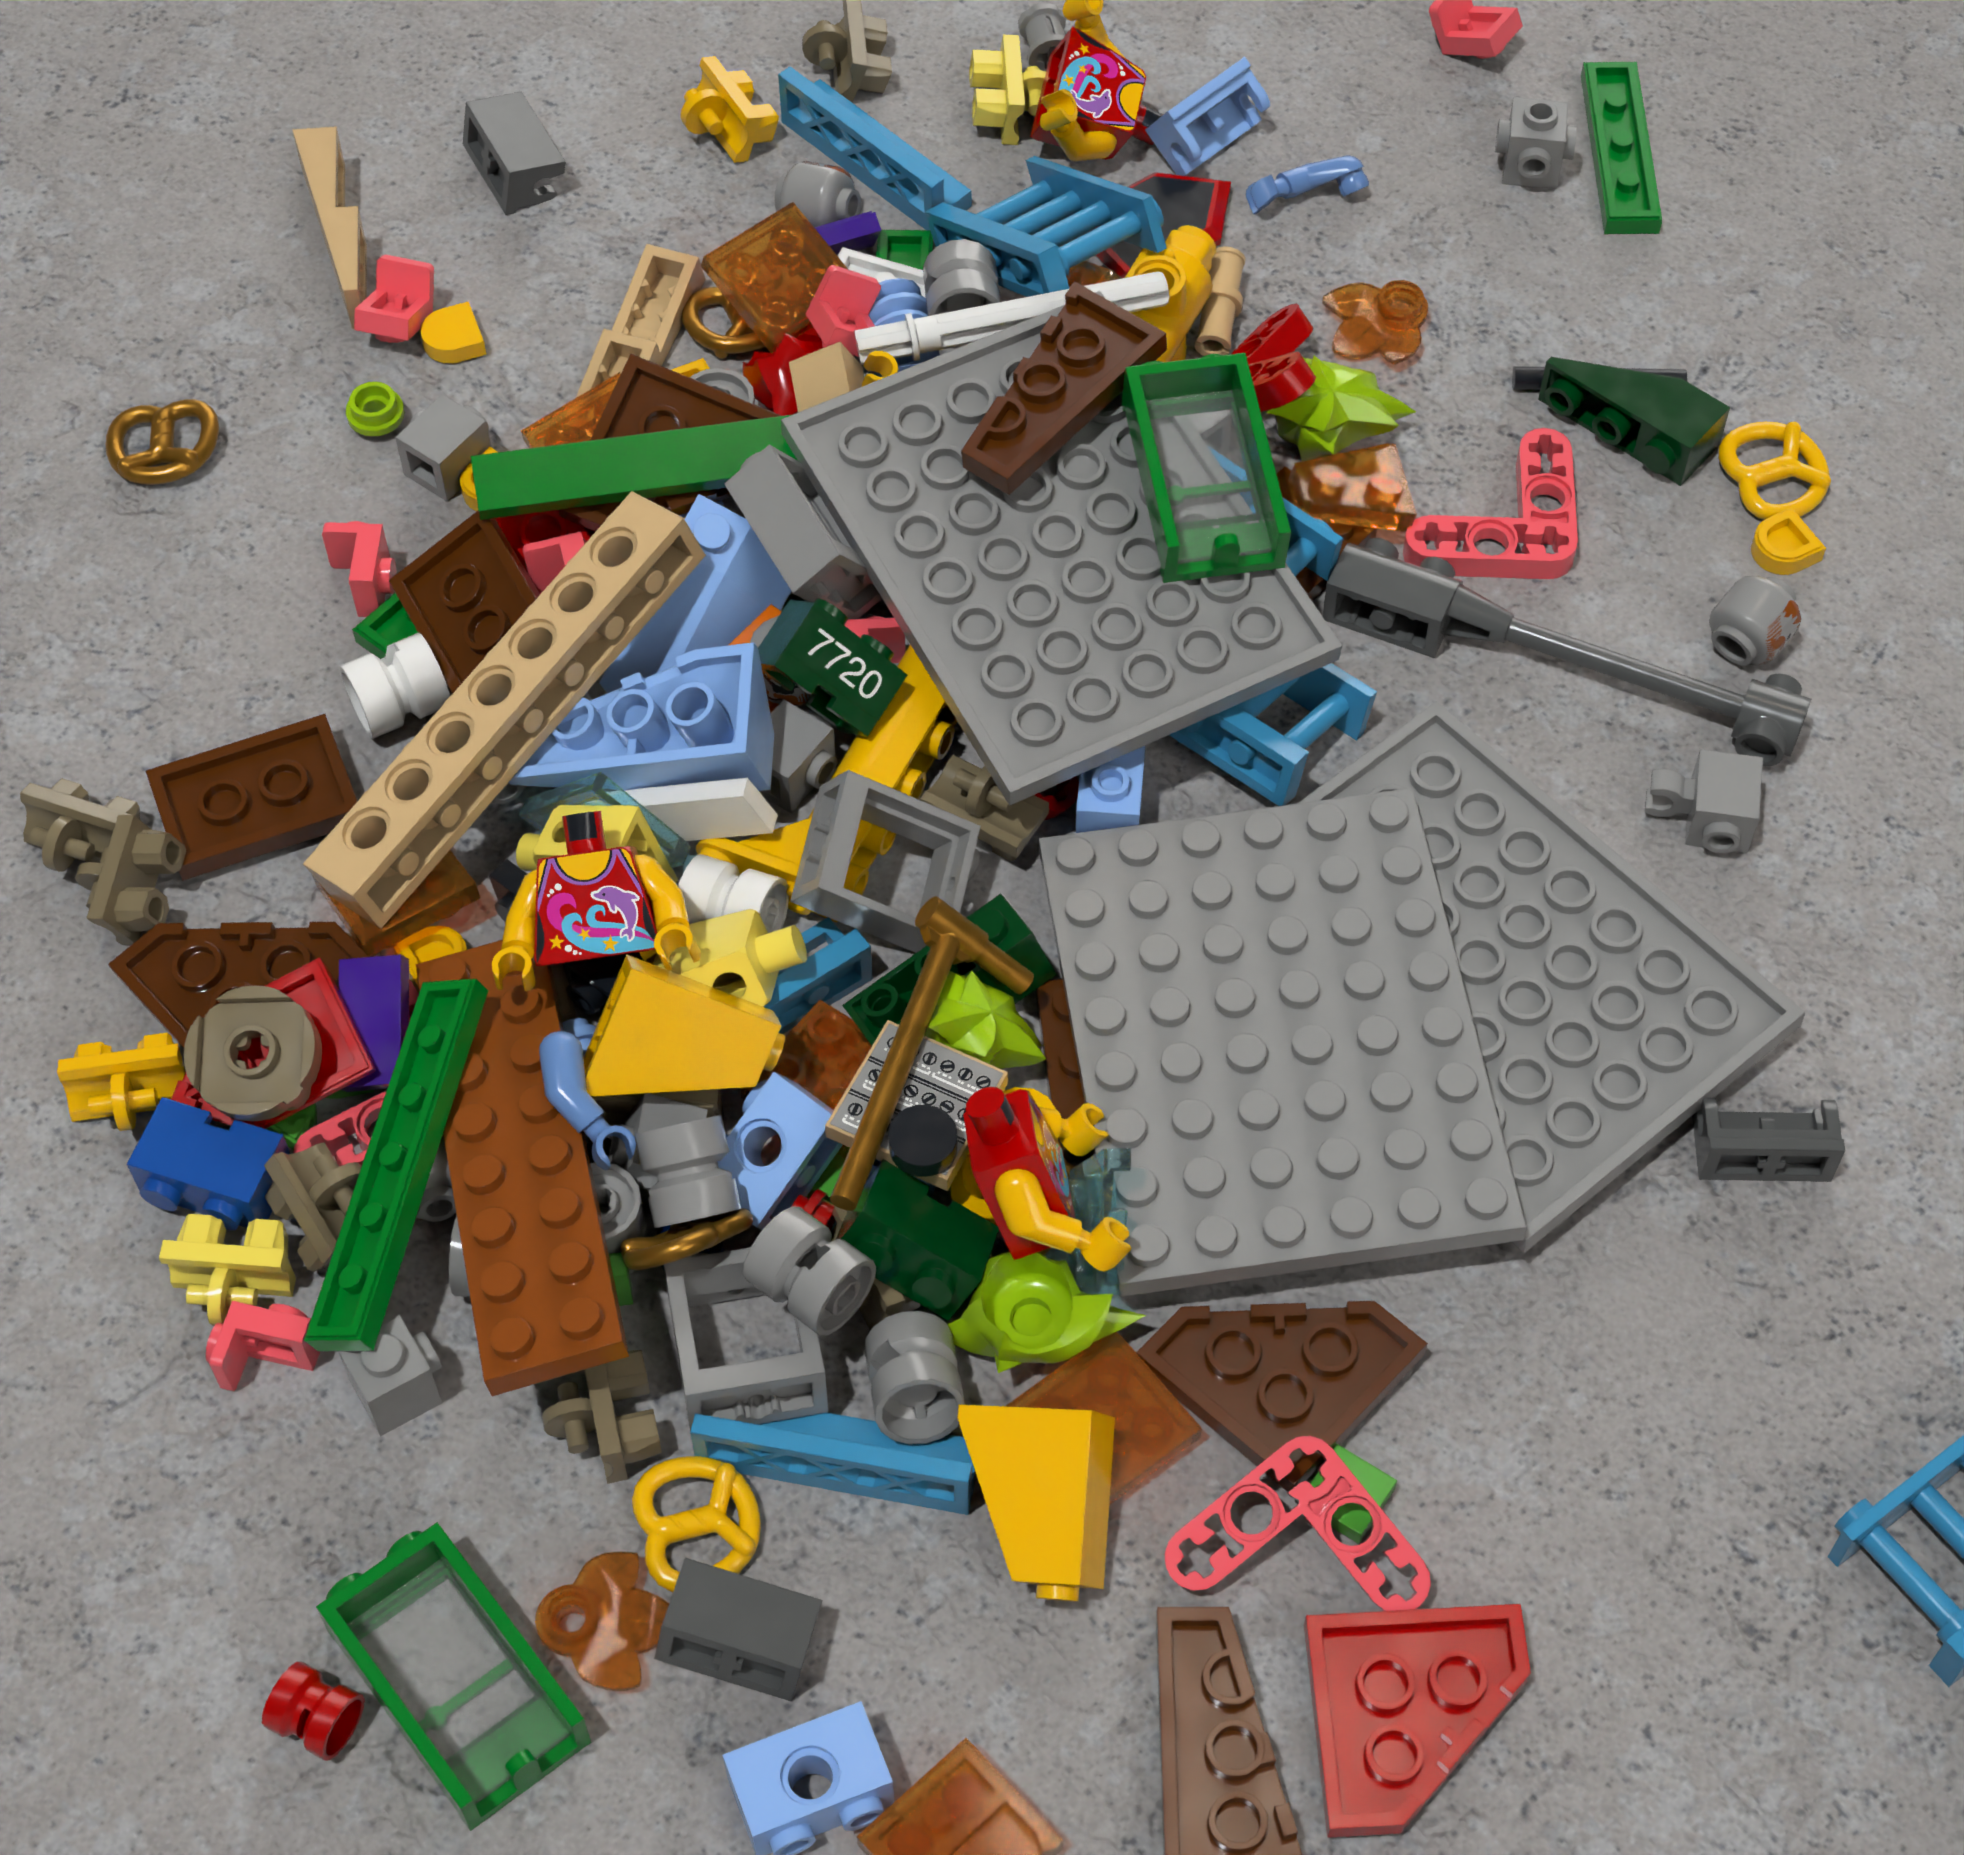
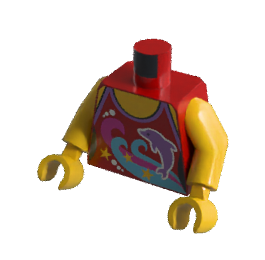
M1066 0L1064 3L1063 15L1067 20H1076L1075 27L1072 26L1050 54L1030 136L1037 141L1061 147L1067 158L1073 162L1112 159L1131 136L1149 145H1153L1154 142L1145 129L1164 115L1141 104L1146 75L1143 69L1127 60L1108 38L1099 15L1103 8V0Z
M601 811L562 816L567 855L538 859L537 869L524 876L506 917L501 950L494 956L491 964L498 990L503 989L502 982L508 973L521 971L524 990L530 991L536 983L531 961L533 957L535 958L536 966H546L656 950L665 969L669 971L672 970L669 957L675 949L687 947L693 962L700 960L701 951L690 931L682 890L654 857L644 854L639 855L636 847L624 846L606 849Z
M986 1087L976 1091L969 1097L963 1117L972 1172L1013 1259L1017 1260L1051 1247L1067 1253H1072L1077 1248L1080 1249L1085 1260L1095 1269L1105 1272L1114 1268L1132 1249L1128 1243L1124 1242L1129 1236V1230L1125 1225L1112 1217H1105L1091 1233L1082 1229L1081 1220L1075 1218L1063 1150L1057 1140L1059 1138L1063 1146L1075 1156L1088 1154L1109 1136L1108 1132L1098 1130L1093 1126L1104 1117L1102 1110L1093 1104L1085 1103L1067 1119L1061 1118L1058 1110L1038 1107L1031 1093L1023 1089L1004 1094L997 1087Z

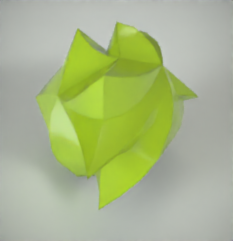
M1314 355L1313 359L1304 358L1316 376L1312 386L1290 403L1268 410L1266 413L1275 415L1279 437L1298 446L1304 465L1334 455L1366 437L1393 431L1399 426L1395 420L1416 411L1400 400L1379 390L1374 373L1337 363L1321 361Z
M949 971L924 1036L1000 1069L1029 1066L1046 1060L1039 1047H1042L1040 1041L1016 1011L1012 996L982 983L973 971L967 977Z
M1006 1252L988 1260L981 1282L974 1289L967 1309L960 1319L948 1323V1327L953 1335L954 1345L971 1353L995 1357L997 1371L1000 1373L1022 1363L1054 1364L1068 1360L1090 1347L1093 1342L1123 1329L1146 1315L1110 1306L1113 1294H1087L1081 1292L1066 1260H1051L1039 1252L1014 1260L1011 1253Z

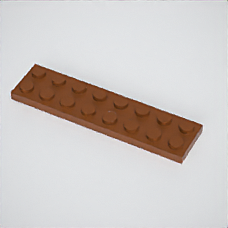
M503 940L415 964L419 989H421L423 982L477 979L489 990L443 1135L483 1377L491 1396L629 1357L584 1131L578 1133L549 1103L544 1092L539 1056L540 1044L544 1037L550 1033L564 1031L551 965L536 966L535 958L533 957L531 961L536 982L533 989L525 991L522 972L512 971L504 977L502 982L503 989L498 990L491 963L494 956L501 950Z

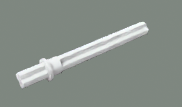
M1159 271L1084 286L1093 292L1101 291L1107 300L1130 313L1163 307L1169 302L1168 284L1164 274ZM1069 289L913 319L911 313L905 314V321L854 330L860 364L864 365L867 356L874 351L887 352L894 358L912 355L913 360L917 361L920 360L921 353L969 344L1065 305V294Z

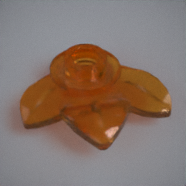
M1394 280L1388 282L1380 289L1368 283L1357 282L1338 287L1328 292L1322 298V304L1343 320L1332 341V351L1335 354L1347 359L1360 360L1380 352L1388 362L1395 365L1408 360L1419 349L1422 342L1419 328L1427 319L1428 303L1422 290L1416 284L1406 280Z
M609 1552L592 1558L585 1563L573 1584L560 1586L549 1592L542 1599L535 1617L537 1633L545 1647L558 1655L571 1656L574 1667L583 1681L594 1687L609 1691H628L640 1687L642 1684V1672L637 1654L646 1653L657 1647L661 1626L669 1603L661 1597L635 1588L639 1577L640 1565L639 1556L634 1552ZM576 1613L585 1618L583 1626L577 1631L567 1632L559 1627L561 1620L569 1614Z

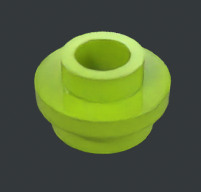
M367 382L359 385L352 391L346 405V417L350 427L355 432L365 436H382L392 432L401 424L405 414L401 397L390 386L382 382Z

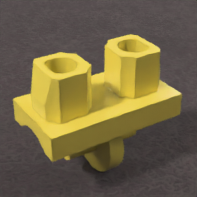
M1003 34L1000 51L972 50L969 67L970 87L997 88V90L974 89L972 101L973 126L1000 127L1001 142L1008 145H1018L1019 131L1017 118L1024 111H1028L1032 116L1036 115L1046 71L1040 70L1037 66H1030L1022 73L1019 35Z
M188 1214L177 1237V1241L163 1240L159 1260L161 1264H168L172 1287L187 1289V1304L207 1305L209 1323L215 1326L217 1323H224L232 1301L257 1306L258 1294L293 1296L296 1277L288 1259V1234L281 1221L254 1219L248 1222L243 1246L224 1244L226 1228L221 1219L212 1215Z

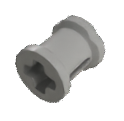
M1037 3L1024 11L1018 20L1019 33L1029 44L1027 52L1029 66H1037L1042 71H1046L1050 54L1065 36L1066 19L1063 11L1058 9L1057 5L1053 3ZM1046 18L1050 19L1051 25H1047ZM1046 53L1047 61L1043 59L1042 54Z

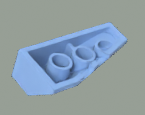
M698 494L684 520L706 556L607 668L599 682L607 693L622 688L620 680L638 672L641 673L643 678H646L677 665L675 657L694 649L729 645L771 604L782 610L792 591L746 518Z
M753 642L694 649L675 657L677 665L646 678H643L640 672L620 680L622 688L590 701L582 697L509 781L510 785L624 791L748 777L758 791L771 790L774 730L759 650L756 644Z

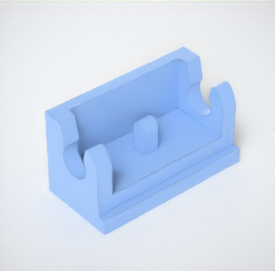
M1243 57L1145 129L1176 175L1186 176L1262 120L1257 109L1263 112L1270 107L1268 95L1249 69L1251 65L1246 57ZM1248 96L1251 97L1255 106L1249 101Z

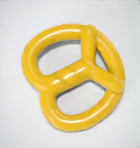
M1769 421L1746 424L1730 431L1722 439L1719 446V461L1725 472L1738 483L1742 503L1750 513L1762 520L1790 507L1801 517L1821 503L1830 486L1829 468L1822 451L1807 434L1801 431L1800 424L1795 421L1788 424ZM1773 439L1783 442L1782 456L1751 466L1742 464L1736 455L1737 449L1750 441ZM1799 453L1804 457L1808 465L1798 460ZM1789 477H1795L1811 484L1807 492L1801 497L1783 504L1768 503L1759 496L1757 488Z
M701 1456L673 1458L650 1468L635 1485L632 1496L633 1513L639 1526L648 1535L645 1544V1563L650 1576L659 1586L673 1592L680 1571L673 1569L669 1565L666 1558V1548L672 1543L710 1533H717L733 1549L726 1557L712 1566L739 1574L752 1559L760 1539L761 1520L759 1507L750 1485L732 1464ZM689 1477L705 1478L714 1481L708 1505L667 1516L657 1514L653 1498L656 1491L664 1484ZM730 1496L738 1511L739 1526L726 1515Z

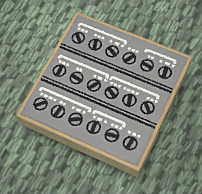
M889 1020L885 1023L825 1125L827 1138L851 1147L899 1024ZM924 1036L879 1148L876 1160L882 1161L884 1159L896 1166L889 1153L888 1132L897 1114L915 1105L938 1107L949 1114L956 1125V1157L951 1165L941 1173L917 1178L948 1191L969 1154L963 1117L969 1097L976 1091L986 1087H997L1004 1092L1008 1084V1072Z

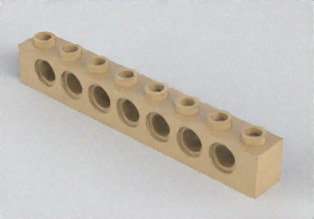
M633 491L628 494L303 863L332 898L382 929L706 556L684 518Z

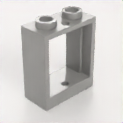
M769 444L761 452H757L747 458L741 465L740 470L724 483L793 594L809 602H815L817 598L823 599L841 610L848 619L860 618L882 599L867 574L866 566L857 552L847 542L806 475L801 462Z
M847 770L822 784L819 788L790 902L917 953L927 945L923 941L920 929L915 925L916 917L843 888L860 820H865L934 849L920 909L930 898L937 896L965 917L966 910L962 903L967 883L973 877L979 863L980 854L978 849L975 848L981 826Z
M750 1248L713 1254L697 1253L664 1264L669 1306L690 1431L695 1413L761 1424L828 1412L826 1376L818 1334L796 1317H794L801 1353L699 1370L689 1307L765 1295L746 1281L743 1275L744 1262Z

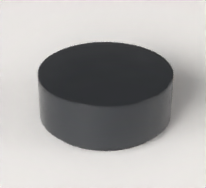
M915 1105L904 1109L897 1114L889 1127L888 1142L890 1156L895 1165L907 1174L917 1177H928L941 1173L951 1165L957 1153V1128L953 1119L944 1110L932 1105Z

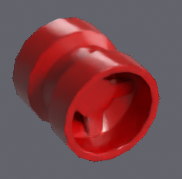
M297 1661L281 1675L273 1687L262 1712V1724L265 1728L281 1737L291 1735L299 1737L303 1740L306 1751L324 1761H328L339 1754L353 1735L364 1710L365 1698L361 1693L346 1685L330 1686L324 1682L319 1670L302 1661Z

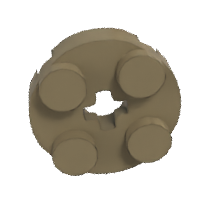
M244 986L227 991L216 999L219 1004L211 1008L204 1018L200 1015L196 1018L186 1037L184 1065L188 1079L209 1105L236 1120L262 1121L279 1116L286 1110H296L305 1104L310 1096L311 1086L315 1082L320 1070L322 1043L314 1020L302 1006L277 989L266 986ZM261 1038L262 1046L269 1049L268 1055L265 1060L260 1062L258 1067L249 1069L246 1062L238 1060L239 1051L248 1050L252 1039Z

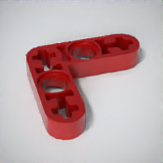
M1297 303L1290 304L1268 317L1231 353H1246L1260 412L1279 408L1290 403L1307 391L1316 380V376L1299 352H1294L1314 329Z

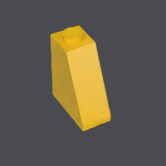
M626 955L584 1055L586 1089L590 1096L756 1087L763 1069L771 1072L776 1066L784 1046L785 1035L779 1033L781 1024L773 1010Z
M959 1404L957 1419L1012 1581L1037 1585L1036 1598L1048 1600L1079 1601L1080 1588L1104 1589L1115 1417L1092 1410Z

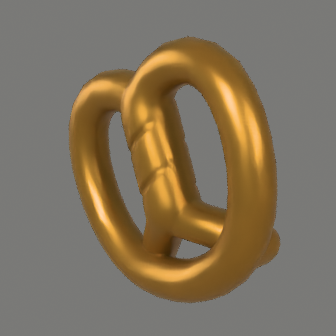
M709 287L696 291L685 304L682 312V322L685 329L696 342L703 347L713 350L715 356L720 359H724L733 353L757 350L769 344L765 328L729 303L726 287ZM712 304H721L732 323V326L724 336L710 331L703 325L698 315L703 307Z
M196 399L176 401L162 408L153 405L131 407L114 418L108 428L105 443L108 460L112 468L121 477L134 483L154 485L180 480L197 471L211 456L219 434L217 415L211 406ZM196 417L201 422L200 437L193 449L173 448L175 422L181 418ZM151 423L150 448L146 451L126 456L124 452V438L127 431L136 424ZM160 463H171L163 466L150 467Z
M741 1208L692 1222L687 1221L673 1224L668 1231L654 1237L626 1239L620 1246L624 1264L631 1270H644L686 1258L745 1231L752 1225L753 1216L749 1210Z

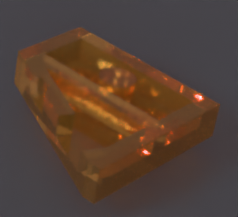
M1386 443L1294 463L1288 479L1293 504L1311 517L1324 522L1406 532L1407 529H1411L1417 515L1396 444Z
M967 1738L962 1740L857 1836V1845L866 1855H1057L1063 1849L1064 1842Z

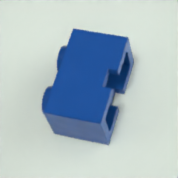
M162 1097L127 1162L128 1169L140 1191V1196L151 1205L163 1210L175 1211L179 1206L202 1215H212L223 1221L226 1230H236L238 1226L247 1228L248 1222L254 1219H269L273 1210L264 1196L272 1185L273 1180L264 1165L275 1153L284 1152L291 1154L284 1135L238 1120L233 1121L229 1131L210 1125L213 1119L211 1112Z

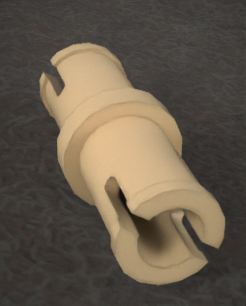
M1224 246L1216 248V253L1212 258V268L1209 274L1213 288L1210 297L1201 310L1198 336L1195 340V349L1202 356L1210 354L1228 355L1231 350L1234 318L1238 317L1241 313L1243 297L1239 289L1246 259L1241 251L1233 247Z

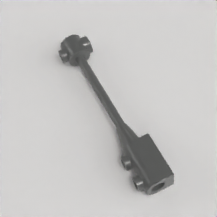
M1371 538L1364 547L1347 543L1327 582L1323 618L1327 622L1435 658L1445 635L1500 643L1509 641L1735 718L1736 722L1731 737L1736 738L1734 743L1736 752L1742 755L1763 757V766L1777 765L1781 762L1784 755L1791 757L1812 700L1802 696L1800 683L1795 678L1786 674H1772L1766 679L1765 683L1752 679L1744 696L1514 618L1513 613L1463 585L1462 580L1454 578L1455 570L1447 561L1438 557H1427L1423 559L1420 566L1399 560L1397 548L1391 542L1382 538Z

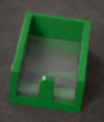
M1246 353L1230 355L1210 354L1196 359L1171 362L1150 361L1142 365L1125 367L1122 409L1123 412L1125 411L1161 564L1160 572L1163 583L1285 568L1291 529Z
M438 1522L423 1532L413 1531L400 1538L391 1546L385 1559L363 1574L353 1573L338 1581L329 1590L326 1600L316 1606L330 1636L336 1641L470 1831L591 1743L582 1715Z

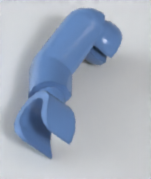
M1346 155L1308 163L1279 173L1275 180L1272 175L1261 178L1248 186L1246 198L1252 213L1257 214L1277 197L1293 198L1335 179L1338 182V189L1343 197L1369 186V181L1362 170V167H1364L1362 162L1355 156Z
M557 1031L550 1033L544 1037L539 1048L544 1092L547 1100L578 1133L584 1131L593 1142V1160L598 1167L603 1170L611 1168L609 1158L603 1150V1140L610 1136H616L624 1142L626 1153L630 1160L636 1149L635 1137L630 1130L623 1126H610L601 1116L605 1113L603 1109L587 1092L581 1042L575 1035L569 1032Z

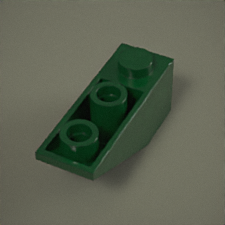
M1552 356L1546 361L1538 400L1548 405L1557 414L1568 417L1597 435L1603 442L1614 445L1643 463L1652 472L1663 475L1679 486L1718 448L1730 411L1729 406L1682 378Z
M1001 893L966 917L988 933V940L1030 970L1034 974V978L1025 992L1017 994L973 961L970 963L952 964L951 972L967 977L973 971L982 983L1012 996L1015 1004L1057 975L1033 932ZM925 946L842 1005L871 1046L874 1044L887 1020L900 1024L930 950L929 946Z

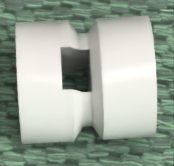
M420 633L388 645L386 656L382 659L369 653L339 666L341 679L360 723L371 739L402 727L405 714L411 712L421 719L437 712L447 698L450 697L440 666L427 641Z
M702 854L694 857L687 865L678 887L683 893L689 924L753 909L760 914L768 933L783 928L789 903V895L786 893L789 886L786 879L750 868L740 874L737 865Z

